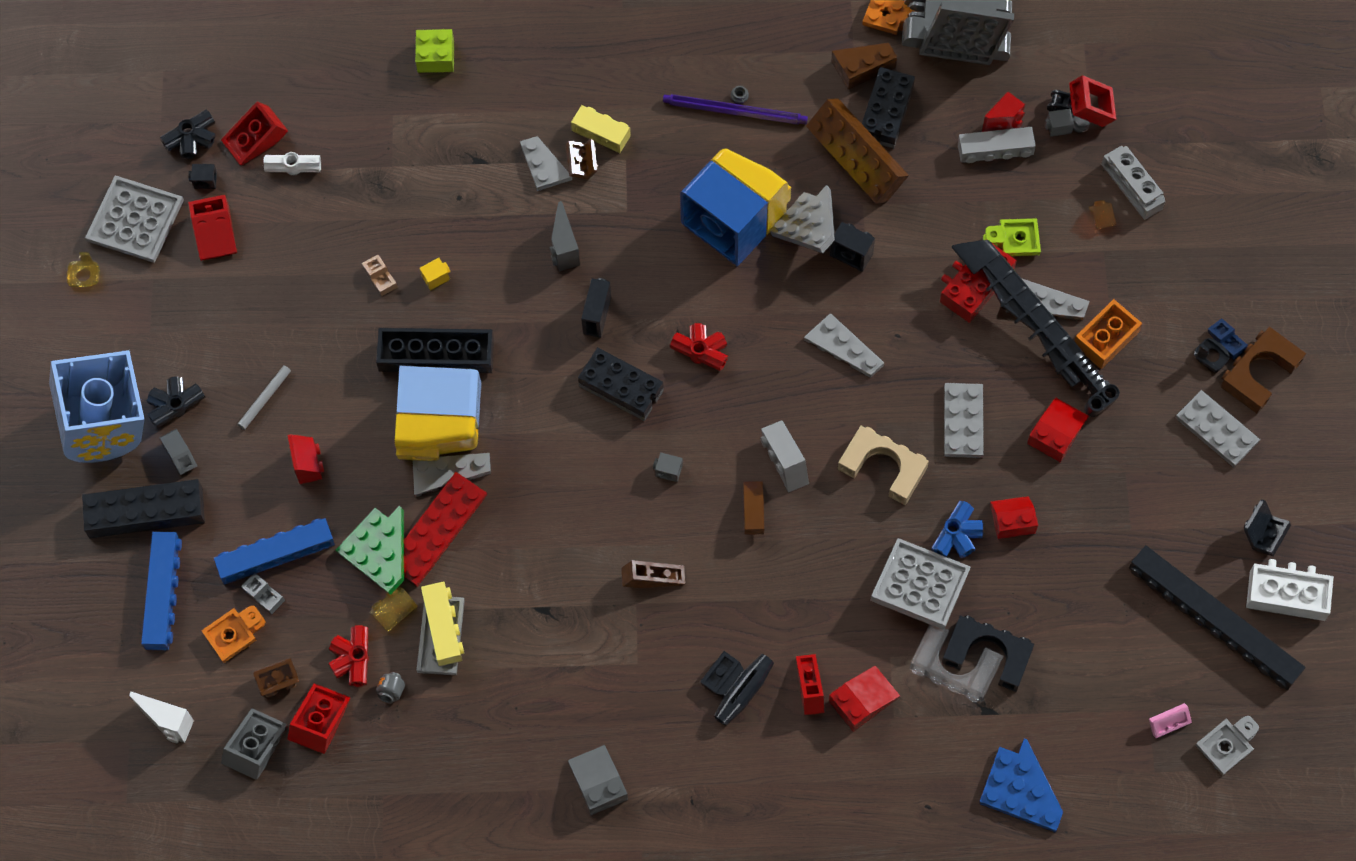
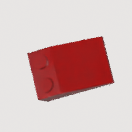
M257 101L221 141L242 166L276 145L288 130L269 106Z
M1055 397L1029 435L1027 444L1061 463L1089 416Z
M874 666L829 695V703L854 732L897 700L900 695L879 669Z
M314 683L290 723L287 740L325 754L351 697Z

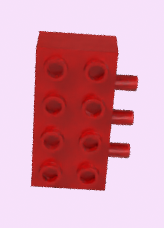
M995 246L1011 267L1015 269L1017 260ZM955 261L952 267L959 272L953 279L946 274L942 276L941 280L947 286L941 292L940 303L970 323L995 293L993 289L987 291L986 288L990 286V283L983 270L973 274L966 264L962 265Z

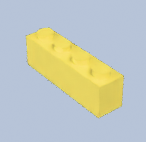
M445 582L422 586V594L438 665L442 666L462 661L461 654L465 653L462 642L458 643L457 636L460 635L458 624H454L453 617H456L454 605L450 606L449 599H452L450 587L446 588Z

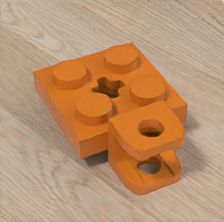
M871 0L862 25L897 35L898 30L903 31V23L909 17V13L915 12V10L913 11L910 7H907L908 5H905L903 0ZM882 11H888L890 14L883 16Z
M249 606L240 613L233 608L201 631L223 663H225L257 641L253 634L260 630L266 621L255 606ZM226 632H234L232 639H224L226 637Z

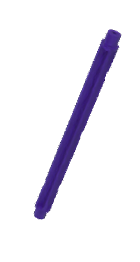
M674 94L663 96V103L680 107L798 125L807 124L808 116H802L798 113Z

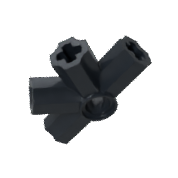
M206 109L191 119L182 120L176 128L162 135L160 140L168 151L180 145L181 157L192 159L197 156L196 144L208 149L212 147L216 134L206 129L214 125L215 121ZM187 128L192 129L190 132H183Z
M178 376L170 377L167 379V392L155 387L149 392L147 403L157 408L148 413V417L153 425L159 428L174 417L183 416L187 409L206 397L196 383L184 390L183 378ZM175 404H181L179 407L173 408Z

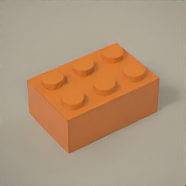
M1113 299L1076 335L1074 341L1085 353V356L1102 369L1139 333L1142 323Z

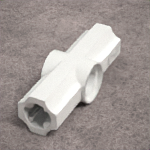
M289 152L285 155H265L264 157L265 172H287L290 175H297L300 172H320L321 170L320 155H298L295 152Z

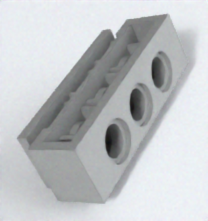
M1120 146L1104 155L1101 165L1144 220L1163 210L1165 198L1162 190L1127 146Z

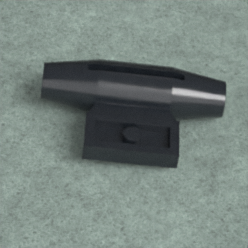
M723 651L702 678L700 683L716 695L724 696L714 715V718L721 724L727 726L737 717L762 687L774 665V662L768 656L761 654L744 670L740 661Z

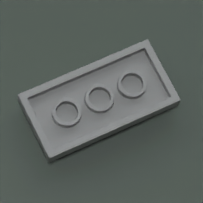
M944 384V457L983 458V384Z
M1202 390L1175 417L1232 467H1235L1260 441L1256 435Z
M452 597V599H449L450 606L454 605L456 617H453L454 624L459 626L460 635L457 636L459 643L461 640L465 599ZM424 603L416 671L417 673L457 675L458 662L442 666L438 665Z

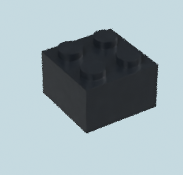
M841 222L834 234L835 240L831 244L830 256L863 272L873 256L875 238L868 232L856 229L852 224Z

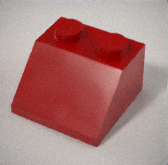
M1007 92L985 115L982 132L1020 128L1025 114V104Z
M287 435L293 467L299 484L321 480L324 466L323 462L318 460V455H321L319 443L315 444L313 437Z
M1029 496L990 502L997 539L1036 534L1038 522L1035 508Z

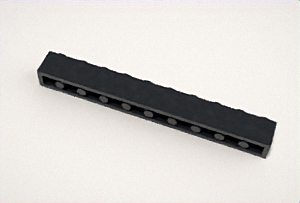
M1145 545L1132 560L1129 569L1134 576L1145 580L1151 589L1158 590L1164 599L1175 603L1182 613L1193 617L1198 625L1210 630V633L1215 638L1223 640L1229 649L1237 651L1246 662L1257 666L1263 675L1274 679V682L1279 687L1289 690L1306 668Z

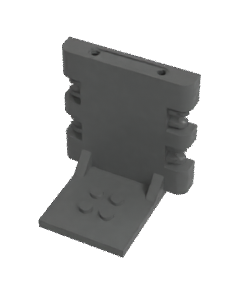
M904 0V4L909 5L910 9L915 10V12L909 13V17L903 23L902 46L919 48V55L985 65H990L993 59L1008 62L1011 51V33L1008 30L1014 21L1011 0Z

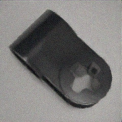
M1053 90L1050 94L1052 98L1047 105V110L1050 112L1071 109L1072 117H1074L1070 93Z

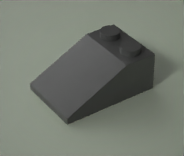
M562 201L558 202L551 239L552 246L549 247L553 266L557 265L559 271L580 265L579 249Z
M251 708L224 747L221 764L257 780L267 766L287 728V724Z
M605 745L568 760L590 815L628 800L626 789Z

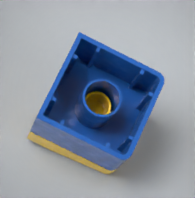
M721 149L680 192L681 223L738 267L766 237V234L768 235L775 223L786 213L787 203L791 199V187L788 185V182L770 169L728 149Z

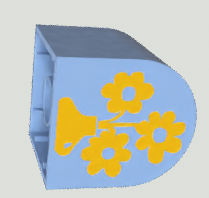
M129 350L51 361L49 385L64 455L76 462L92 463L115 459L134 450L142 439L144 415Z

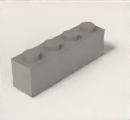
M1032 127L959 134L958 149L960 161L974 163L980 160L992 161L999 158L1010 159L1012 157H1029L1034 155L1035 140Z

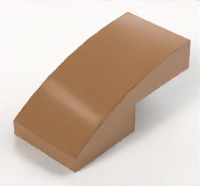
M379 255L362 263L381 296L398 288L397 283L388 272L386 265Z

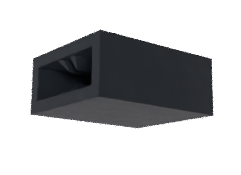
M591 279L581 318L584 335L602 337L611 302L610 282L606 279Z

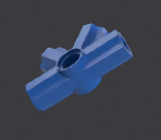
M959 500L932 546L931 550L947 557L951 548L954 547L960 558H965L975 551V547L969 538H982L983 523L982 520H968L974 511V508L969 503ZM953 526L957 529V531L951 532L948 529V527Z

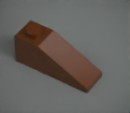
M632 560L621 568L623 587L651 588L685 585L684 566Z

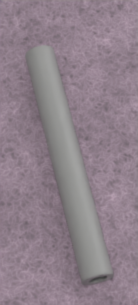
M283 365L237 424L240 428L245 430L291 372L288 367Z

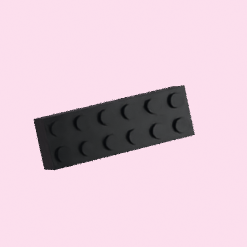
M379 328L376 359L378 371L399 372V366L473 369L478 370L479 373H492L493 330Z
M199 479L82 494L84 531L89 539L205 523L203 489Z

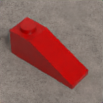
M816 654L796 656L804 715L824 713V695Z

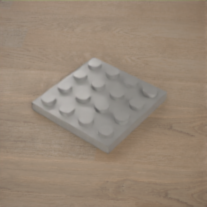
M115 175L85 239L88 242L155 263L184 199L182 196Z
M898 538L870 601L944 630L971 567Z

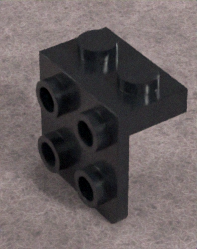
M1261 499L1255 505L1250 519L1245 522L1244 532L1253 550L1274 557L1290 529L1291 523L1290 521L1272 516L1266 500Z

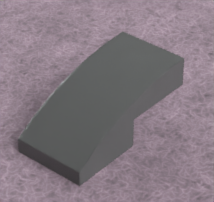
M255 573L241 586L248 595L271 614L285 601L283 596L272 589L266 581Z

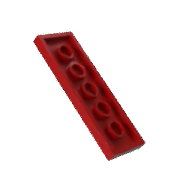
M455 472L404 539L405 579L417 587L420 585L488 495L487 492L459 473Z

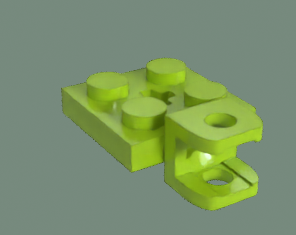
M1037 218L1000 220L999 226H989L985 229L986 234L983 235V240H990L991 243L1010 256L1040 255L1041 253ZM1018 234H1021V237H1024L1025 239L1019 241L1016 239V237Z

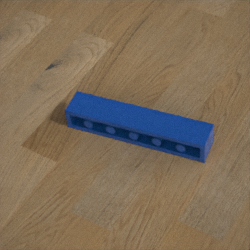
M326 518L315 519L308 525H298L291 531L278 532L274 537L259 539L254 544L239 546L237 550L231 552H222L217 557H214L220 578L225 585L254 573L256 574L335 546Z
M152 532L141 643L145 650H169V644L173 642L171 625H174L175 614L172 612L173 606H176L177 602L176 594H174L175 587H178L176 570L180 568L178 551H181L182 540L179 539L176 532Z

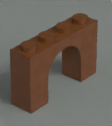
M1270 326L1265 332L1262 330L1257 335L1255 344L1250 343L1244 351L1246 354L1243 358L1239 356L1233 363L1234 368L1231 371L1227 370L1221 378L1223 380L1221 388L1256 414L1267 404L1272 393L1252 378L1249 365L1258 359H1268L1292 374L1306 356L1304 351Z

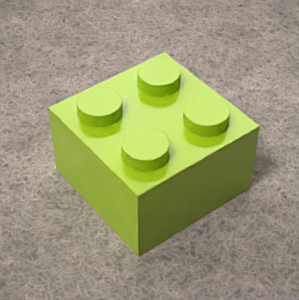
M452 29L416 30L415 62L418 73L454 72V37Z

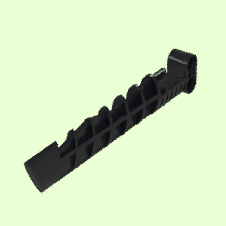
M990 240L952 245V249L973 274L983 270L990 283V286L986 288L987 291L993 289L1001 304L1000 306L1017 318L1014 323L1017 324L1021 321L1035 332L1028 340L1031 341L1035 337H1039L1046 350L1042 356L1043 358L1049 356L1056 369L1055 372L1061 374L1071 387L1081 381L1092 393L1093 396L1090 397L1084 406L1088 416H1098L1116 401L1120 394L1118 387L1103 379L1104 376L1098 373L1099 370L1094 368V364L1089 362V358H1085V353ZM1105 392H1110L1113 398H1108ZM1091 403H1096L1099 409H1094Z

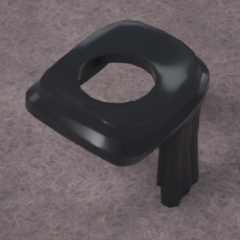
M1212 338L1205 339L1194 351V357L1213 372L1220 371L1231 357L1226 348ZM1209 349H1214L1219 353V359L1216 362H1210L1206 359Z

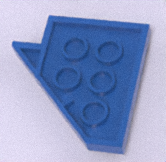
M1024 738L1019 754L999 747L979 804L1056 833L1063 811L1028 740Z

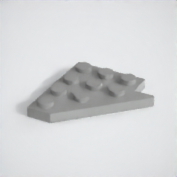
M826 185L817 196L804 192L771 228V235L824 253L835 240L830 188Z

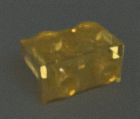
M400 587L391 595L387 593V597L383 601H377L369 612L387 632L417 607L407 592Z

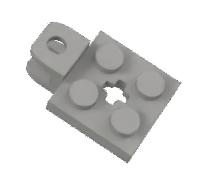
M1250 716L1243 717L1234 726L1225 719L1197 742L1196 747L1223 776L1254 750L1248 742L1256 735L1259 725ZM1220 743L1229 744V751H1221Z

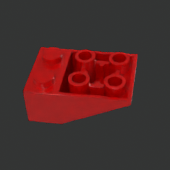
M220 195L188 202L200 260L236 254L237 248L226 196Z

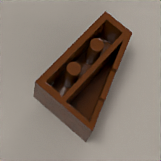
M889 43L833 50L831 63L849 90L877 77L880 67L889 70L896 68L897 55Z

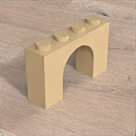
M860 426L838 462V470L855 478L863 463L870 456L884 454L892 457L897 462L900 473L891 486L888 497L906 505L924 475L929 461L923 455L909 451L906 446L897 445L889 437L876 434L872 428Z

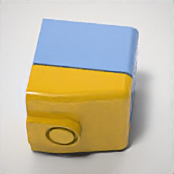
M399 366L395 447L398 459L434 461L439 460V455L473 450L477 447L481 379L478 370Z

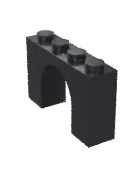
M960 615L942 664L961 671L968 650L974 644L982 641L995 643L1003 650L1006 658V664L998 685L1017 692L1035 644L1031 643V640L1028 638H1018L1007 630L1000 631L991 624H981L970 616L963 617Z

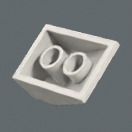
M130 692L129 696L136 706L167 737V740L178 743V741L185 743L194 722L186 709Z

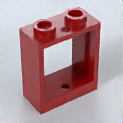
M1083 75L1069 83L1072 113L1074 116L1101 127L1116 120L1112 87ZM1090 94L1097 96L1099 109L1091 106Z

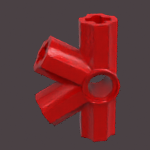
M694 323L689 326L690 338L678 332L673 336L670 343L671 349L690 357L694 363H704L719 371L723 370L728 355L719 352V350L727 347V342L722 333L718 331L706 338V325Z
M363 625L351 627V641L337 635L333 638L329 647V651L340 656L328 663L336 678L349 672V685L354 687L367 685L369 628ZM359 653L363 654V657L360 659L354 658Z

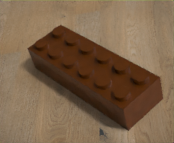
M827 99L806 125L875 203L888 202L909 175L839 99Z

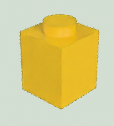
M440 258L419 268L421 276L430 290L450 280L448 274L450 269L446 262L442 263Z

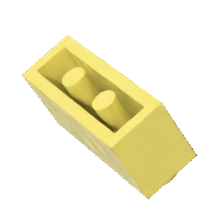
M581 105L571 122L573 132L588 139H593L595 142L618 153H621L630 138V127L626 123L617 122L609 115H602L591 107Z

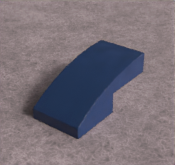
M1222 318L1208 328L1212 338L1226 348L1233 360L1244 353L1248 347L1235 334V329Z

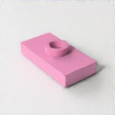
M1185 703L1149 718L1155 738L1192 723L1188 706Z

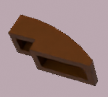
M763 481L743 482L745 535L764 534Z

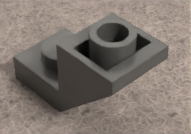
M177 429L159 437L180 475L197 467L189 448Z

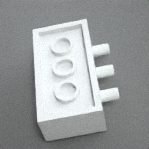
M1274 559L1268 561V566L1254 563L1250 570L1246 608L1325 621L1330 615L1334 576L1316 574L1315 566H1308L1307 572L1297 571L1296 563L1293 562L1288 563V569L1276 567V560Z

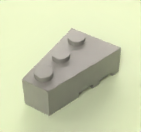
M781 420L762 428L763 437H760L761 443L764 448L767 447L768 455L771 461L774 462L787 491L791 492L808 485L806 461L784 422Z

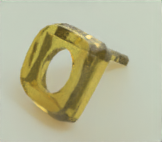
M80 252L79 258L82 261H72L68 264L67 283L71 287L96 285L99 282V265L92 260L89 253ZM87 269L91 275L88 280L79 281L76 277L78 271Z

